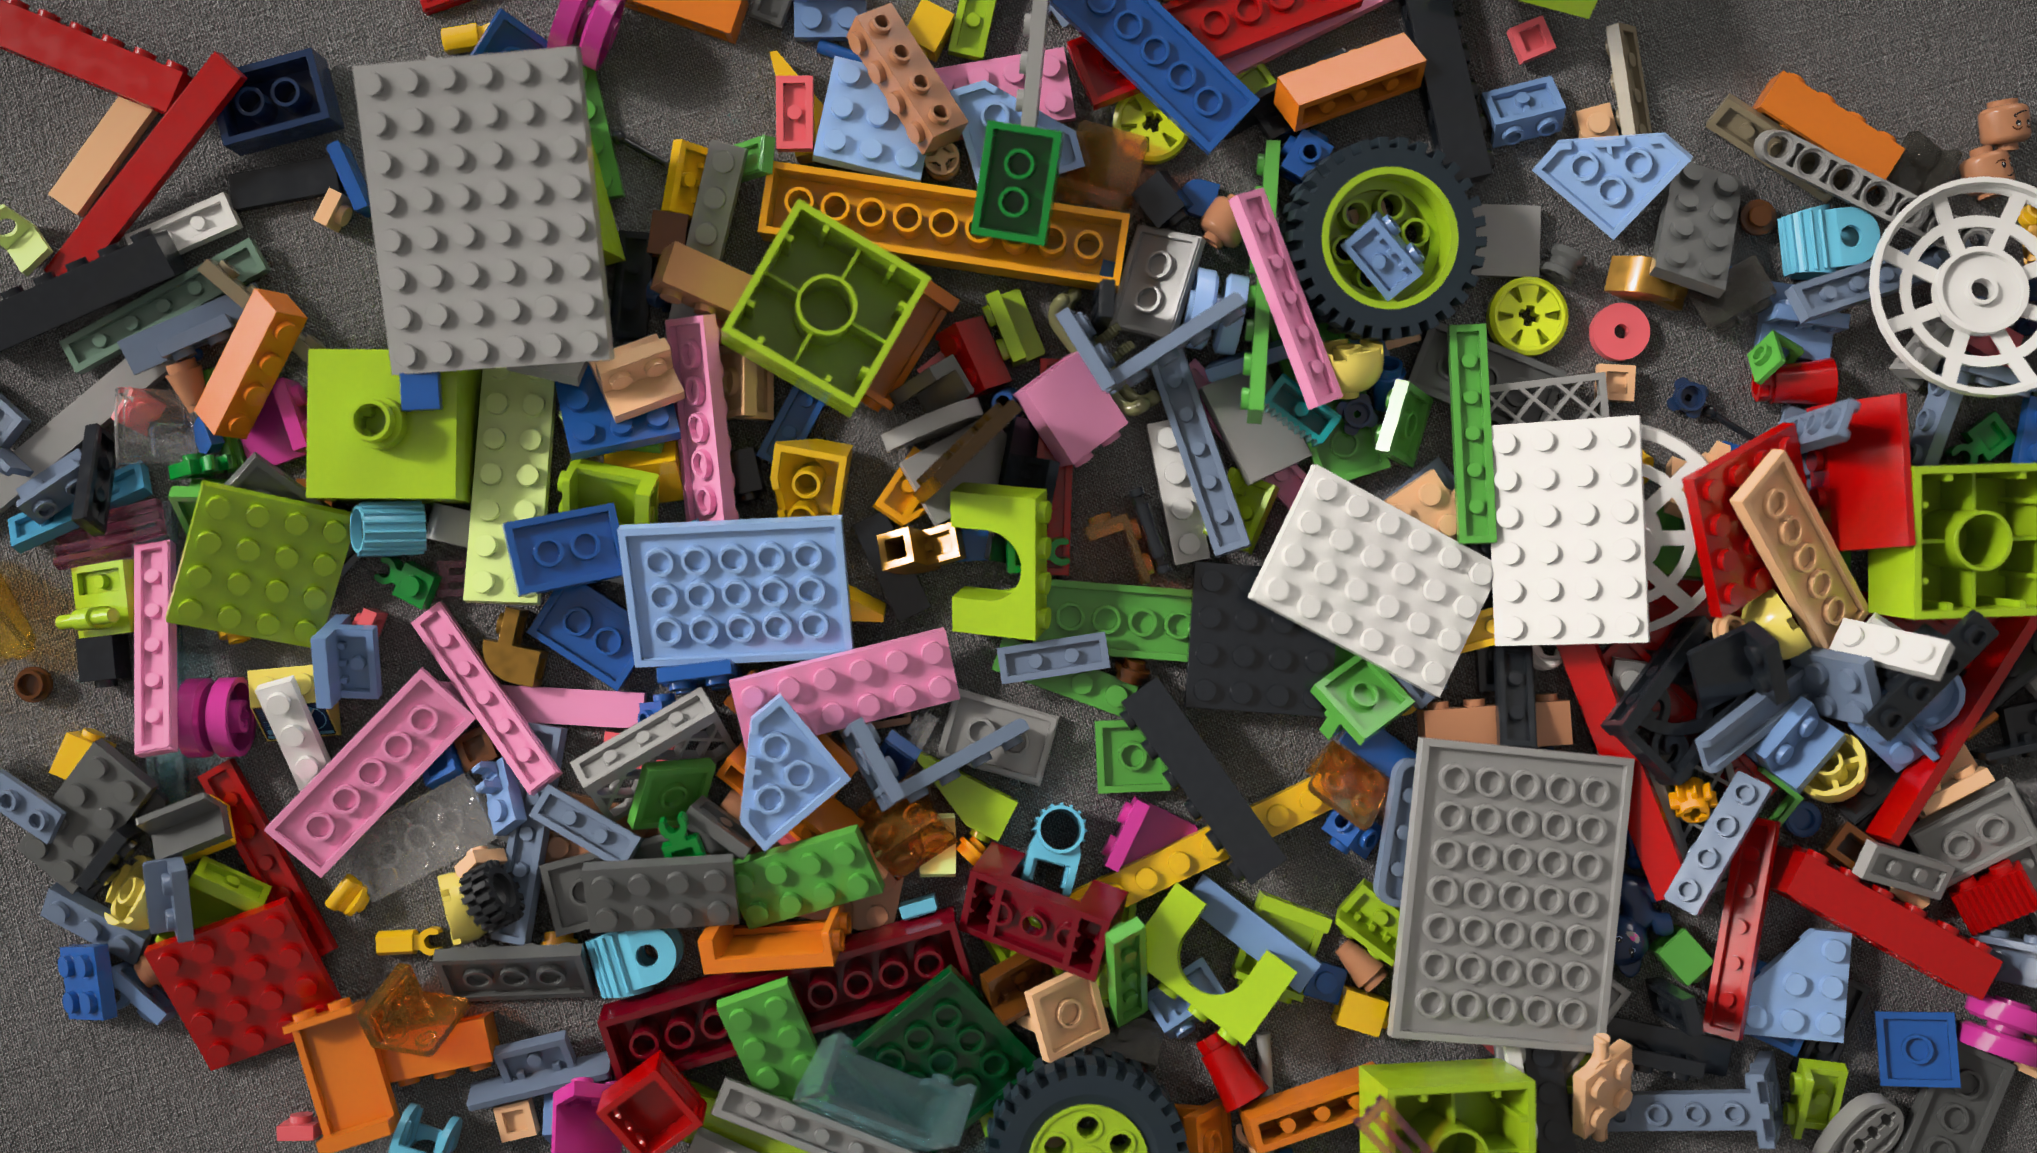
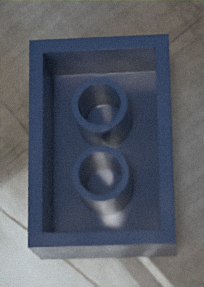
M313 48L237 67L248 79L216 118L223 146L240 156L345 129L327 60Z

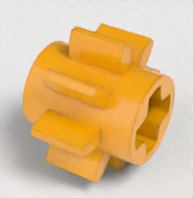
M1691 777L1685 783L1675 785L1676 792L1668 793L1670 809L1675 810L1677 818L1681 817L1688 823H1700L1710 817V808H1716L1718 805L1716 791H1712L1711 783H1704L1702 779L1697 777Z

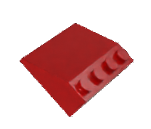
M1906 393L1856 399L1862 405L1859 412L1852 414L1847 428L1851 432L1849 440L1813 450L1807 454L1806 465L1810 471L1811 478L1809 496L1839 552L1916 546ZM1834 403L1822 404L1806 408V412L1822 408Z

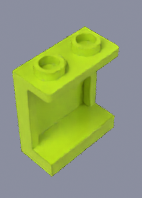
M586 459L571 460L567 470L560 472L557 490L562 492V499L559 504L558 513L614 502L619 526L658 523L659 474Z
M203 855L188 881L193 929L264 905L272 886ZM175 931L158 933L155 942L157 943L176 936Z
M1259 890L1253 907L1256 913L1314 957L1323 933L1328 934L1333 921L1327 914ZM1240 947L1230 970L1233 977L1238 979L1236 984L1239 986L1258 963L1256 959ZM1288 986L1278 1001L1286 1004H1291L1292 1000L1303 1002L1305 995L1303 990L1301 993H1298Z

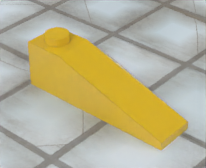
M823 439L776 441L770 480L772 490L775 491L778 518L842 515L853 445Z

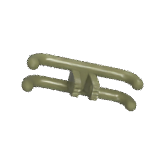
M1076 287L1071 288L1066 294L1060 293L1050 304L1048 311L1049 324L1053 332L1070 353L1077 352V349L1055 315L1067 307L1075 311V304L1082 297L1081 290ZM1115 323L1094 340L1096 344L1101 343L1105 346L1122 329L1118 323ZM1131 340L1123 343L1112 354L1116 364L1135 348ZM1125 384L1123 389L1111 396L1125 416H1138L1158 404L1161 400L1158 390H1151L1145 395H1140L1132 387L1130 388L1128 384Z

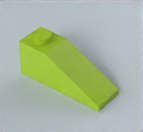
M923 751L917 759L924 770L941 761ZM959 770L960 777L944 786H941L939 780L935 782V785L963 823L972 828L969 833L970 835L986 843H989L991 839L999 842L1018 804V799Z

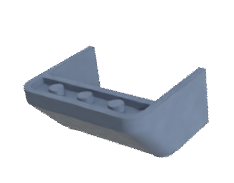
M1403 758L1392 768L1375 870L1374 893L1381 902L1393 907H1400L1416 758Z

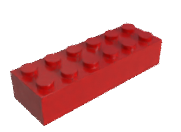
M1795 844L1791 849L1777 846L1769 890L1840 929L1852 933L1853 936L1940 984L1983 1001L2003 964V961L1990 955L1993 948L1970 937L1968 939L1960 935V930L1941 920L1935 921L1927 917L1926 911L1913 904L1903 903L1894 899L1895 895L1878 885H1870L1862 881V878L1851 873V870L1842 866L1839 868L1829 863L1830 859L1812 849L1808 848L1806 850Z

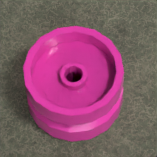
M561 0L551 26L547 49L570 46L581 47L583 66L598 71L617 36L626 0Z
M244 677L218 678L216 682L212 678L185 679L177 691L178 747L180 752L187 758L212 757L215 753L220 757L245 756L251 749L257 723L250 708L248 681Z
M1985 995L1983 1001L1967 996L1964 1008L1968 1013L1985 1019L1987 1022L1985 1025L1971 1020L1960 1021L1956 1032L1957 1040L1988 1053L2037 1068V1042L2024 1038V1033L2037 1036V1011L2032 1010V1006L1999 995H1995V997Z

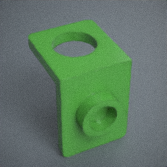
M1772 330L1747 354L1755 383L1763 384L1783 364L1794 363L1804 354L1803 347ZM1782 347L1787 348L1789 350V354L1786 358L1784 356Z
M1757 766L1758 772L1787 794L1768 817L1770 820L1781 822L1782 826L1804 798L1765 768Z

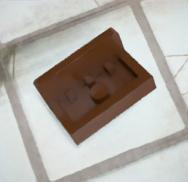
M1020 953L1012 955L980 974L983 997L997 1019L1005 1026L1029 1013L1024 994L1025 991L1056 977L1052 973L1051 965Z

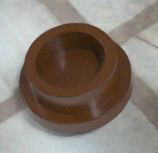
M1761 199L1748 202L1739 213L1741 228L1753 236H1761L1773 229L1777 220L1774 207L1769 202Z
M1125 657L1124 660H1116L1114 666L1117 670L1115 674L1117 679L1135 686H1141L1144 679L1149 678L1150 670L1145 667L1146 663L1139 658Z
M27 667L15 678L14 690L26 702H41L51 694L53 679L51 674L42 667Z

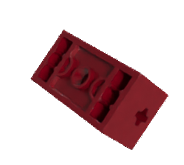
M992 841L970 871L958 930L1089 981L1096 982L1107 963L1105 933L1109 932L1116 924L1121 923L1128 892L1094 879L1080 901L1074 900L1021 880L1026 854ZM1028 917L1038 918L1042 922L1043 928L1032 926Z

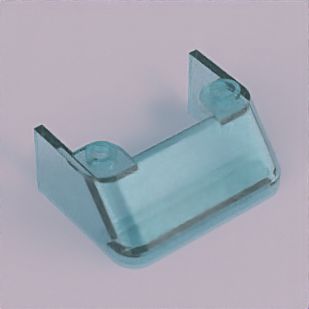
M840 1032L822 1039L797 1086L792 1100L795 1104L915 1150L932 1151L959 1146L977 1086L966 1084L956 1087L953 1085V1079L935 1073L932 1075V1078L919 1079L857 1054L858 1050L852 1046L853 1040Z

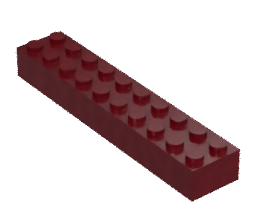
M954 906L936 910V912L909 920H901L848 935L845 939L844 951L839 953L834 966L710 974L604 1004L597 1024L617 1081L659 1050L663 1051L680 1072L737 1056L738 1054L716 1009L717 1000L786 976L791 983L813 1034L891 1012L950 964L974 987L973 970L962 933L958 930L959 923Z

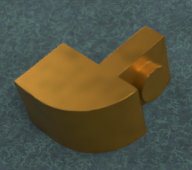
M1611 257L1604 291L1625 301H1651L1667 310L1682 311L1688 288L1649 275L1652 257Z
M951 522L925 530L907 526L876 535L882 571L893 574L925 573L939 570L941 565L966 559L961 528L951 527Z
M506 607L505 613H500L496 624V633L500 634L499 639H483L485 662L489 669L504 681L532 688L540 687L549 651L521 645L529 610Z

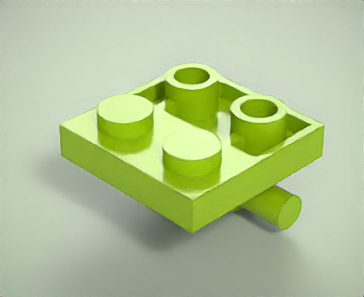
M122 559L71 567L76 610L71 614L59 615L55 620L57 628L60 630L74 628L78 630L79 638L133 633L134 559Z

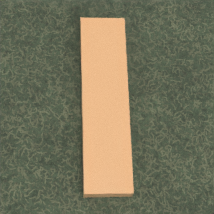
M118 96L48 195L76 215L84 217L158 112Z

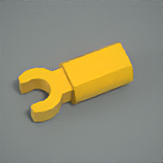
M472 23L441 29L444 51L449 55L473 51L490 23L483 26Z
M431 926L421 933L417 929L378 931L375 937L376 954L378 956L416 954L420 950L423 954L434 955L435 949H443V946H432L429 943V936L442 933L443 928Z

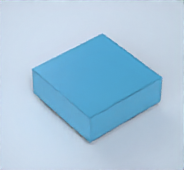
M936 893L901 902L899 910L902 920L904 919L905 921L936 912L939 905Z

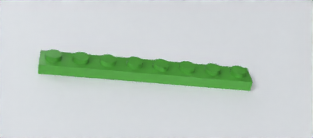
M1266 140L1265 153L1257 154L1256 175L1263 176L1262 186H1255V190L1264 187L1276 219L1281 141ZM1250 258L1249 274H1256ZM1256 274V285H1249L1247 307L1254 308L1253 319H1246L1245 341H1252L1251 353H1244L1243 375L1250 376L1249 388L1242 387L1240 410H1247V423L1262 424L1270 308Z

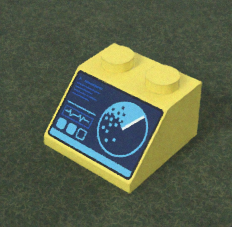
M313 665L247 671L250 708L267 741L277 740L257 698L255 689L260 684L292 675L295 676L301 694L306 701L321 737L341 735L339 701L332 709H316Z

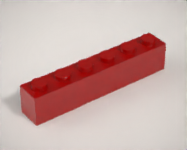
M0 0L1 50L164 115L193 79L187 75L190 69L179 63L167 60L165 65L156 62V55L139 47H135L133 52L124 49L125 43L106 34H103L101 39L92 36L93 30L79 23L71 21L70 25L66 26L60 23L62 18L39 8L36 14L28 11L30 5L20 0Z

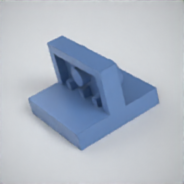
M1774 281L1763 283L1754 347L1774 330L1803 347L1804 354L1797 359L1798 361L1808 362L1829 358L1833 334L1849 329L1851 314L1836 312L1801 324L1784 293L1793 284ZM1782 347L1784 356L1786 358L1789 354V350L1787 348Z
M335 614L310 639L316 709H332L341 698L378 699L383 694L377 625H351L350 615Z
M1800 696L1774 728L1744 753L1756 766L1765 768L1790 789L1800 794L1847 738L1843 732L1819 717L1814 703Z

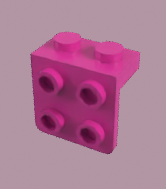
M284 377L276 380L247 439H240L247 459L255 451L274 466H278L307 456L308 398L299 382Z
M1134 795L1131 803L1125 801L1117 818V821L1121 824L1115 836L1111 834L1108 836L1101 854L1105 856L1103 859L1105 866L1119 872L1122 866L1198 830L1195 824Z
M590 1077L573 1078L571 1083L553 1092L551 1153H622V1142L596 1114L602 1092L617 1081L600 1084L594 1083V1079Z

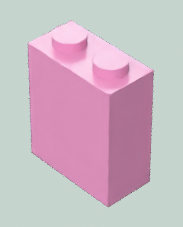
M1078 351L1067 354L1013 394L1056 461L1060 462V467L1068 465L1079 467L1085 464L1094 456L1091 452L1100 444L1105 447L1113 443L1121 436L1119 430L1128 424V421L1111 395L1101 390Z

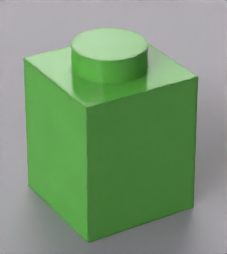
M1673 924L1674 933L1664 937L1660 935L1649 945L1648 950L1675 980L1686 986H1689L1691 983H1698L1706 977L1709 972L1708 968L1713 964L1714 960L1686 929Z

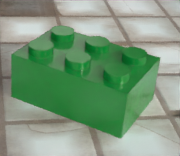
M987 120L970 234L1042 246L1048 244L1064 143V132Z

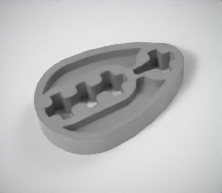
M978 398L966 399L904 423L882 434L881 438L887 453L894 452L979 420L984 415Z
M1865 1093L1849 1101L1833 1117L1821 1133L1811 1153H1887L1897 1143L1904 1127L1903 1114L1895 1104L1880 1093Z

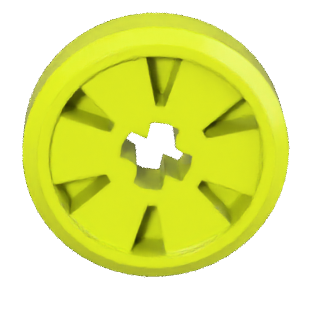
M1142 92L1123 99L1116 105L1112 121L1113 136L1119 149L1130 159L1147 165L1161 164L1173 159L1185 147L1189 137ZM1147 116H1151L1153 120L1156 118L1160 120L1157 127L1158 131L1152 132L1151 128L1148 130L1143 128Z
M1520 277L1506 283L1492 296L1487 307L1486 325L1495 344L1524 356L1534 357L1552 349L1562 339L1568 325V307L1561 292L1550 282L1537 277ZM1526 308L1530 309V315L1535 317V322H1530L1528 326H1525L1524 319L1519 317V312L1523 313L1526 311Z

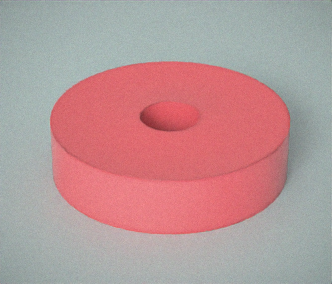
M1614 303L1603 308L1593 317L1589 327V340L1593 349L1602 358L1614 362L1626 361L1639 355L1647 346L1650 338V324L1646 315L1638 307L1629 303ZM1616 326L1623 328V338H1618L1615 335Z

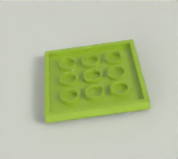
M202 480L166 612V622L311 648L310 639L327 623L351 542V511Z

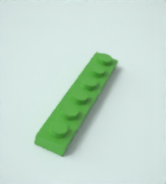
M1486 323L1449 325L1447 327L1457 541L1458 544L1463 545L1497 543Z

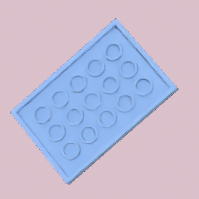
M843 515L620 525L617 529L635 668L677 666L731 659L735 663L811 660L854 649Z

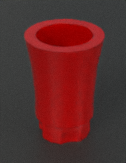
M1832 357L1808 362L1783 364L1761 385L1755 383L1752 374V397H1754L1755 402L1768 401L1769 404L1788 403L1818 406L1835 403L1838 393L1836 362Z
M1218 1030L1199 1040L1196 1046L1203 1055L1201 1060L1218 1091L1224 1111L1229 1113L1260 1096L1270 1087L1256 1072L1239 1044L1237 1043L1236 1046H1233L1217 1033Z

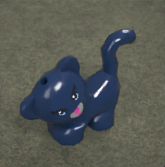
M1623 872L1620 907L1622 910L1618 917L1614 964L1617 965L1625 977L1631 978L1640 971L1642 965L1641 958L1649 949L1647 929L1649 928L1651 932L1664 937L1674 933V926L1669 913H1662L1660 909H1654L1653 903L1664 900L1656 902L1647 876H1637L1633 873Z

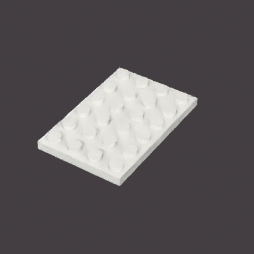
M1641 416L1491 425L1497 543L1491 544L1495 646L1650 642Z
M1315 464L1311 465L1247 598L1426 693L1440 697L1492 588V561Z

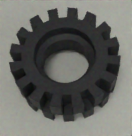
M488 860L465 872L462 875L463 877L460 878L459 883L462 886L459 887V893L464 895V898L461 899L462 904L468 906L467 914L469 917L472 915L475 917L473 922L476 926L481 924V930L494 933L523 917L524 913L522 911L525 910V904L521 901L524 900L523 893L518 892V889L521 887L518 882L514 883L513 873L511 871L507 873V866L504 864L500 865L498 860Z

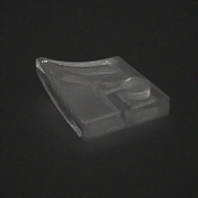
M126 387L115 389L114 430L116 465L174 464L182 462L183 455L196 453L193 412L188 413L187 408L174 390Z

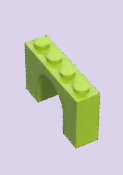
M962 482L950 491L951 527L987 530L1006 538L1019 555L1021 576L1018 585L1011 589L999 590L964 586L952 597V631L1036 641L1049 628L1051 623V608L1047 607V594L1050 592L1052 579L1050 572H1047V559H1049L1052 543L1051 538L1047 537V524L1051 519L1052 506L1051 502L1047 501V489Z
M1176 882L1145 925L1147 975L1150 973L1161 981L1157 987L1173 1000L1180 996L1191 1004L1187 1010L1200 1021L1205 1023L1209 1018L1221 1027L1217 1033L1233 1046L1240 1042L1245 1046L1298 972L1271 951L1266 950L1244 982L1235 990L1225 994H1211L1195 987L1183 971L1180 958L1181 948L1186 936L1209 905L1183 885Z

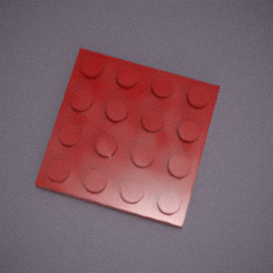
M1783 422L1682 478L1711 617L1723 619L1777 586L1734 510L1730 499L1772 449L1786 451L1808 492L1795 423Z
M288 897L193 929L194 940L178 943L177 937L174 936L148 945L143 953L211 1071L295 1042L293 1034L288 1033L284 1035L282 1027L294 1021L292 1015L310 1008H315L316 1013L329 1010V1003L342 999Z

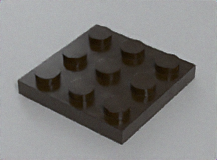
M1013 398L1004 407L997 402L916 480L920 487L913 495L924 504L1023 409Z

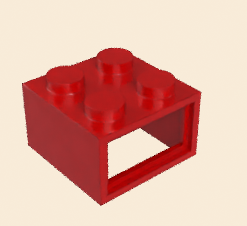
M659 1050L602 1092L596 1114L631 1153H665L704 1124L707 1102L663 1051Z

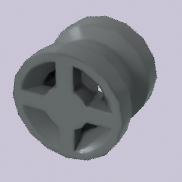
M1556 243L1550 250V260L1543 263L1540 272L1547 279L1559 285L1571 287L1576 280L1575 273L1577 269L1584 266L1586 258L1579 251L1567 245Z

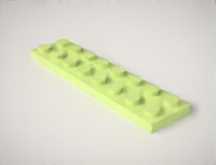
M506 367L487 368L482 371L463 601L466 603L540 606L541 593L518 598L502 525L506 522L543 516L548 513L557 390L555 381L508 371Z

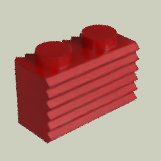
M983 315L958 321L936 334L935 340L939 341L938 346L941 349V353L945 355L944 359L953 354L974 389V393L964 400L993 393L1012 382Z
M2004 859L1988 868L1989 872L1976 877L1972 875L1947 888L1952 901L1972 936L2037 911V891L2019 860L2011 862L2009 859Z

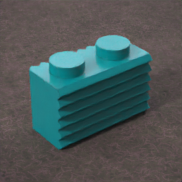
M1284 373L1277 378L1265 394V413L1270 412L1271 417H1276L1277 422L1282 421L1283 426L1288 425L1289 430H1294V435L1300 434V439L1305 438L1306 443H1311L1312 447L1321 445L1342 418L1341 415L1326 404L1308 410L1299 384Z

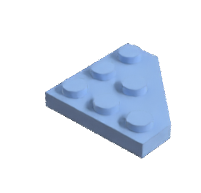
M835 56L812 161L880 177L920 182L926 154L922 155L916 144L910 141L905 127L898 116L890 110L887 99L878 85L870 79L863 62Z
M986 80L950 90V94L969 121L962 135L977 186L987 120L1021 125L1022 112L1016 111V98ZM1039 111L1037 128L1065 133L1059 174L1084 167L1085 164L1075 130Z
M1665 132L1558 140L1533 167L1532 171L1614 240L1692 160L1693 156Z
M780 693L750 718L740 811L741 825L764 852L851 780L849 775Z
M1809 928L1799 936L1800 940L1786 952L1779 953L1753 979L1744 1034L1844 1043L1852 933L1841 930Z

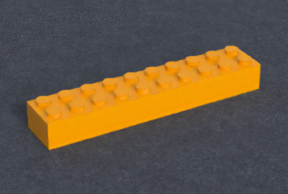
M773 161V172L770 175H766L757 232L764 241L773 242L799 198L905 262L1096 290L1102 279L1116 280L1115 293L1118 294L1130 214L1054 202L1048 244L1045 246L970 234L977 193L974 190ZM1103 259L1115 262L1113 278L1099 276Z

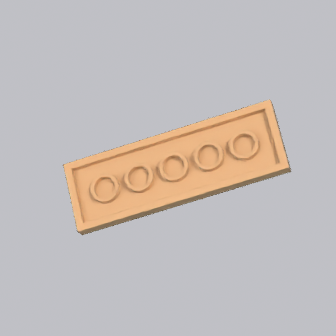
M1772 449L1730 499V502L1811 646L1829 649L1843 618L1863 622L1869 615L1868 604L1786 451Z

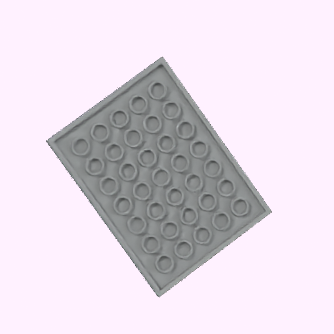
M570 46L352 66L392 375L615 359L581 47Z
M1418 737L1387 1035L1391 1038L1594 1052V1035L1596 1036L1597 1033L1606 1034L1635 759Z

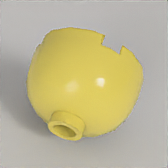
M1348 339L1323 342L1343 397L1339 399L1358 398L1359 392L1368 390L1378 382L1383 371V343L1367 339H1360V344L1348 343Z
M1773 588L1747 603L1743 608L1741 619L1745 624L1754 620L1778 640L1782 660L1791 659L1812 648L1809 640Z
M1844 733L1847 740L1802 790L1805 794L1817 801L1835 803L1843 802L1855 796L1864 787L1869 773L1868 759L1864 748L1854 736L1851 737Z
M137 855L133 858L138 861L132 866L125 863L121 867L119 874L113 879L105 901L112 904L111 914L104 912V917L110 925L122 929L144 931L149 930L142 864L155 859Z
M456 872L437 876L453 946H461L480 939L488 931L481 930V924L476 926L473 922L475 917L473 915L469 917L466 911L469 908L467 905L462 904L461 899L464 898V895L459 893V887L462 886L459 883L460 877L456 875Z

